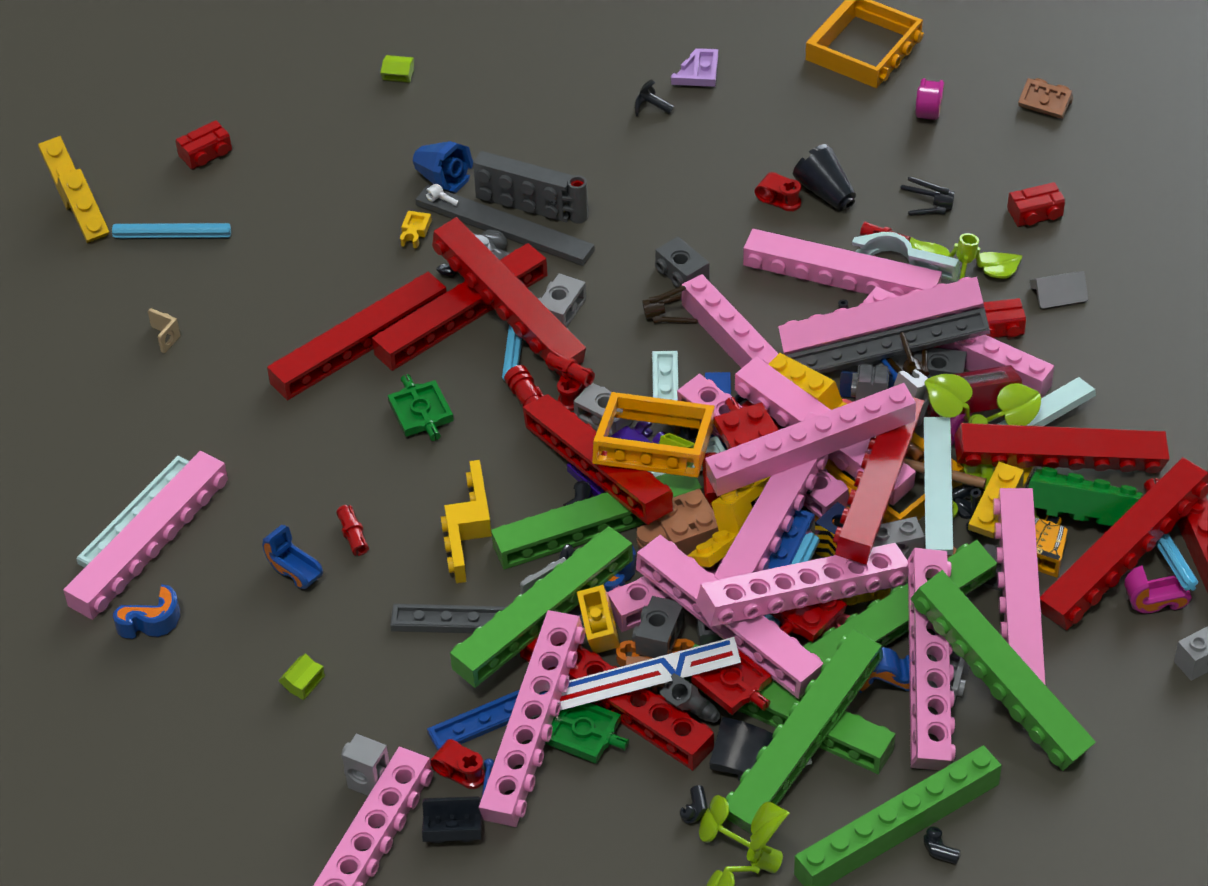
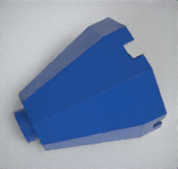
M448 141L421 146L413 155V164L415 169L433 184H439L445 190L458 192L469 181L470 175H467L468 168L472 169L473 159L468 146Z

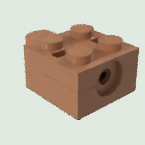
M700 488L673 497L672 512L648 525L638 527L636 532L638 547L642 549L656 537L662 535L668 541H672L684 554L688 555L696 549L697 545L712 538V535L719 530L714 511Z

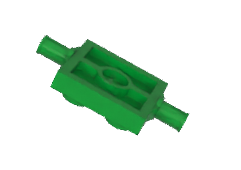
M406 374V377L403 375L401 382L405 388L387 396L405 437L427 431L431 441H435V438L436 440L440 439L441 435L436 427L453 422L454 418L436 380L424 384H414L409 374Z
M587 703L560 710L559 715L553 718L551 724V739L549 742H545V744L597 764L606 748L612 745L625 751L629 745V739L615 735V731L621 722V714L592 703Z

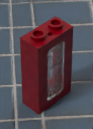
M1012 365L954 374L964 378L972 388V396L965 402L969 405L970 413L999 409L997 396L1000 390L1009 384H1022V379ZM929 401L926 411L930 417H942L934 411ZM964 408L959 415L965 414Z

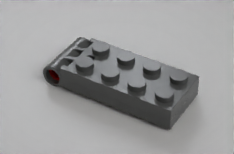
M480 151L474 160L473 170L476 198L566 223L569 218L574 223H583L588 219L587 180L585 177L570 175Z

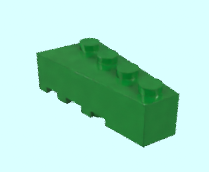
M1050 467L1037 469L1029 483V488H1033L1034 508L1043 509L1046 511V515L1057 517L1058 514L1070 513V517L1080 521H1089L1093 517L1096 518L1098 524L1113 526L1142 497V493L1137 492V489L1132 486L1121 485V488L1111 486L1110 482L1102 479H1095L1094 482L1085 480L1084 476L1076 473H1068V476L1058 474L1056 469Z

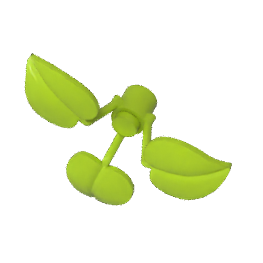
M970 233L960 236L959 242L955 243L951 253L946 247L939 244L910 238L911 246L914 249L952 258L956 254L962 263L959 279L965 277L967 264L971 263L975 258L977 266L983 267L985 274L995 278L1011 277L1022 260V255L998 252L980 253V247H978L979 238Z
M940 374L930 377L924 382L934 411L942 417L952 418L959 415L964 408L965 416L963 417V423L988 424V422L1004 416L1007 425L1026 426L1036 417L1041 406V395L1037 390L1023 384L1014 383L1003 387L997 396V405L1002 410L1001 412L987 418L980 414L970 416L969 405L965 402L971 398L972 388L964 378L954 374ZM962 464L964 473L987 479L984 488L986 489L996 467L981 464L978 466Z
M720 795L714 796L700 822V839L706 843L711 842L719 830L721 833L749 848L747 860L750 861L752 866H727L723 872L716 870L706 886H734L735 880L732 872H754L758 874L760 869L770 873L777 872L781 866L783 854L781 851L767 846L766 843L790 813L772 802L763 803L752 820V835L750 837L751 842L722 826L728 816L729 805L724 797Z

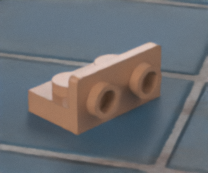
M1028 78L1018 105L1063 119L1069 103L1072 104L1073 94L1072 90L1064 85L1054 86L1048 84L1043 79L1036 78L1034 80Z

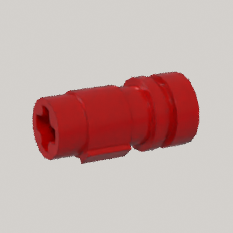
M524 365L514 366L506 372L504 380L511 392L516 394L522 407L544 396L540 388L534 384L533 377Z

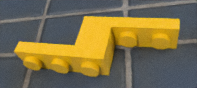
M61 136L39 143L38 148L66 210L71 208L86 243L109 235L108 227L81 168L75 169Z
M779 353L768 364L830 410L847 404L843 402L834 380L794 359Z
M480 460L469 461L470 472H466L467 487H473V492H469L470 502L444 505L446 516H441L442 532H448V536L444 537L446 553L451 552L452 556L447 557L449 573H454L456 583L467 582L461 541L491 537L490 517Z
M998 462L968 524V530L994 539V525L998 523V515L993 514V499L998 498L1000 488H1025L1035 467L1019 468L1018 466Z
M770 477L725 493L714 500L711 504L719 531L715 532L708 541L697 545L696 549L687 556L694 558L701 567H711L725 557L752 510L751 502L760 496Z

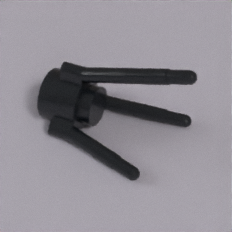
M908 177V181L934 191L906 185L900 186L902 190L934 197L933 205H937V208L908 211V215L945 214L946 209L952 210L955 191H950L949 188L939 187L913 177Z

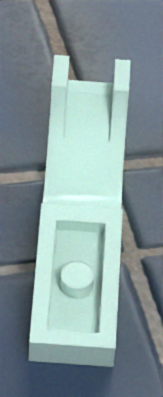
M879 232L854 237L852 245L860 247V249L856 250L858 253L872 256L882 251L899 252L907 257L910 265L941 271L943 279L957 282L960 278L959 259L914 249L904 236L895 232Z

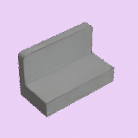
M1084 271L1029 279L1031 289L1037 290L1040 308L1088 300Z

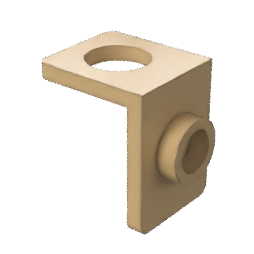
M150 308L148 315L151 327L161 331L158 335L161 352L166 353L181 336L177 318ZM167 334L171 335L168 342L165 343Z

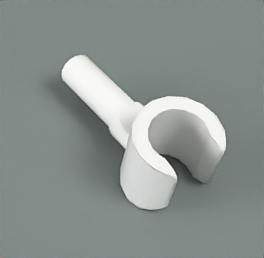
M433 184L426 189L429 192L426 194V197L431 202L440 198L456 207L459 204L458 200L444 193L439 184Z

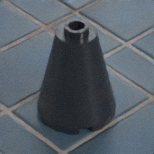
M827 144L813 148L809 151L811 156L806 160L802 157L794 167L793 176L800 184L836 209H849L855 203L856 193L833 149Z

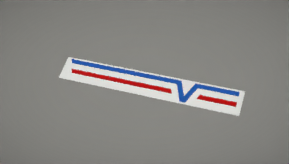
M735 637L570 680L567 691L562 692L560 710L673 681L671 678L673 673L684 678L741 663ZM542 691L539 695L546 694L548 691Z

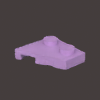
M696 48L690 54V57L681 64V70L677 74L673 73L671 75V85L715 86L718 49Z

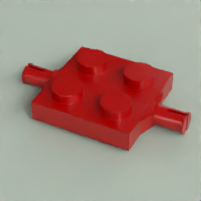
M729 397L725 401L730 412L715 416L713 422L728 449L778 431L762 402L741 408L734 397H731V399Z
M837 599L803 608L781 611L776 614L772 613L771 615L781 622L782 626L780 629L789 635L793 632L813 642L845 611L847 604Z
M739 649L738 653L741 663L691 676V682L730 714H734L744 704L751 701L763 711L771 703L770 700L760 694V691L772 682V675Z

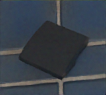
M722 717L710 759V769L738 774V781H740L743 773L748 768L751 769L757 762L756 757L761 748L767 747L773 740V733L743 721Z

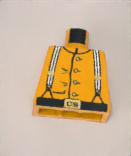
M1047 515L1045 520L1035 517L1038 571L1058 578L1068 529L1060 525L1062 520L1058 515L1057 517Z

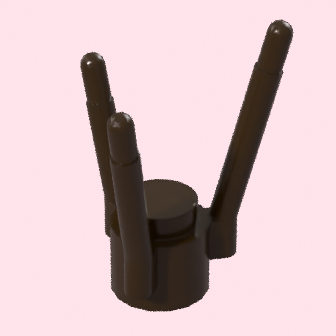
M685 286L675 288L658 296L649 297L647 300H642L646 320L653 319L654 324L660 322L698 323V320L693 318L661 316V314H665L664 304L682 299V294H676L685 291Z
M901 332L899 335L907 357L902 368L903 371L909 373L912 377H914L912 375L913 370L928 376L930 373L927 368V349L922 350V362L913 358L905 334ZM891 357L885 358L897 373L902 371Z

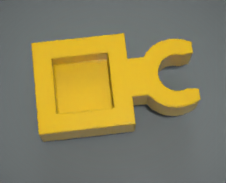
M415 211L407 212L401 226V246L404 247L407 241H413V248L419 246V237L426 236L432 222L431 214Z

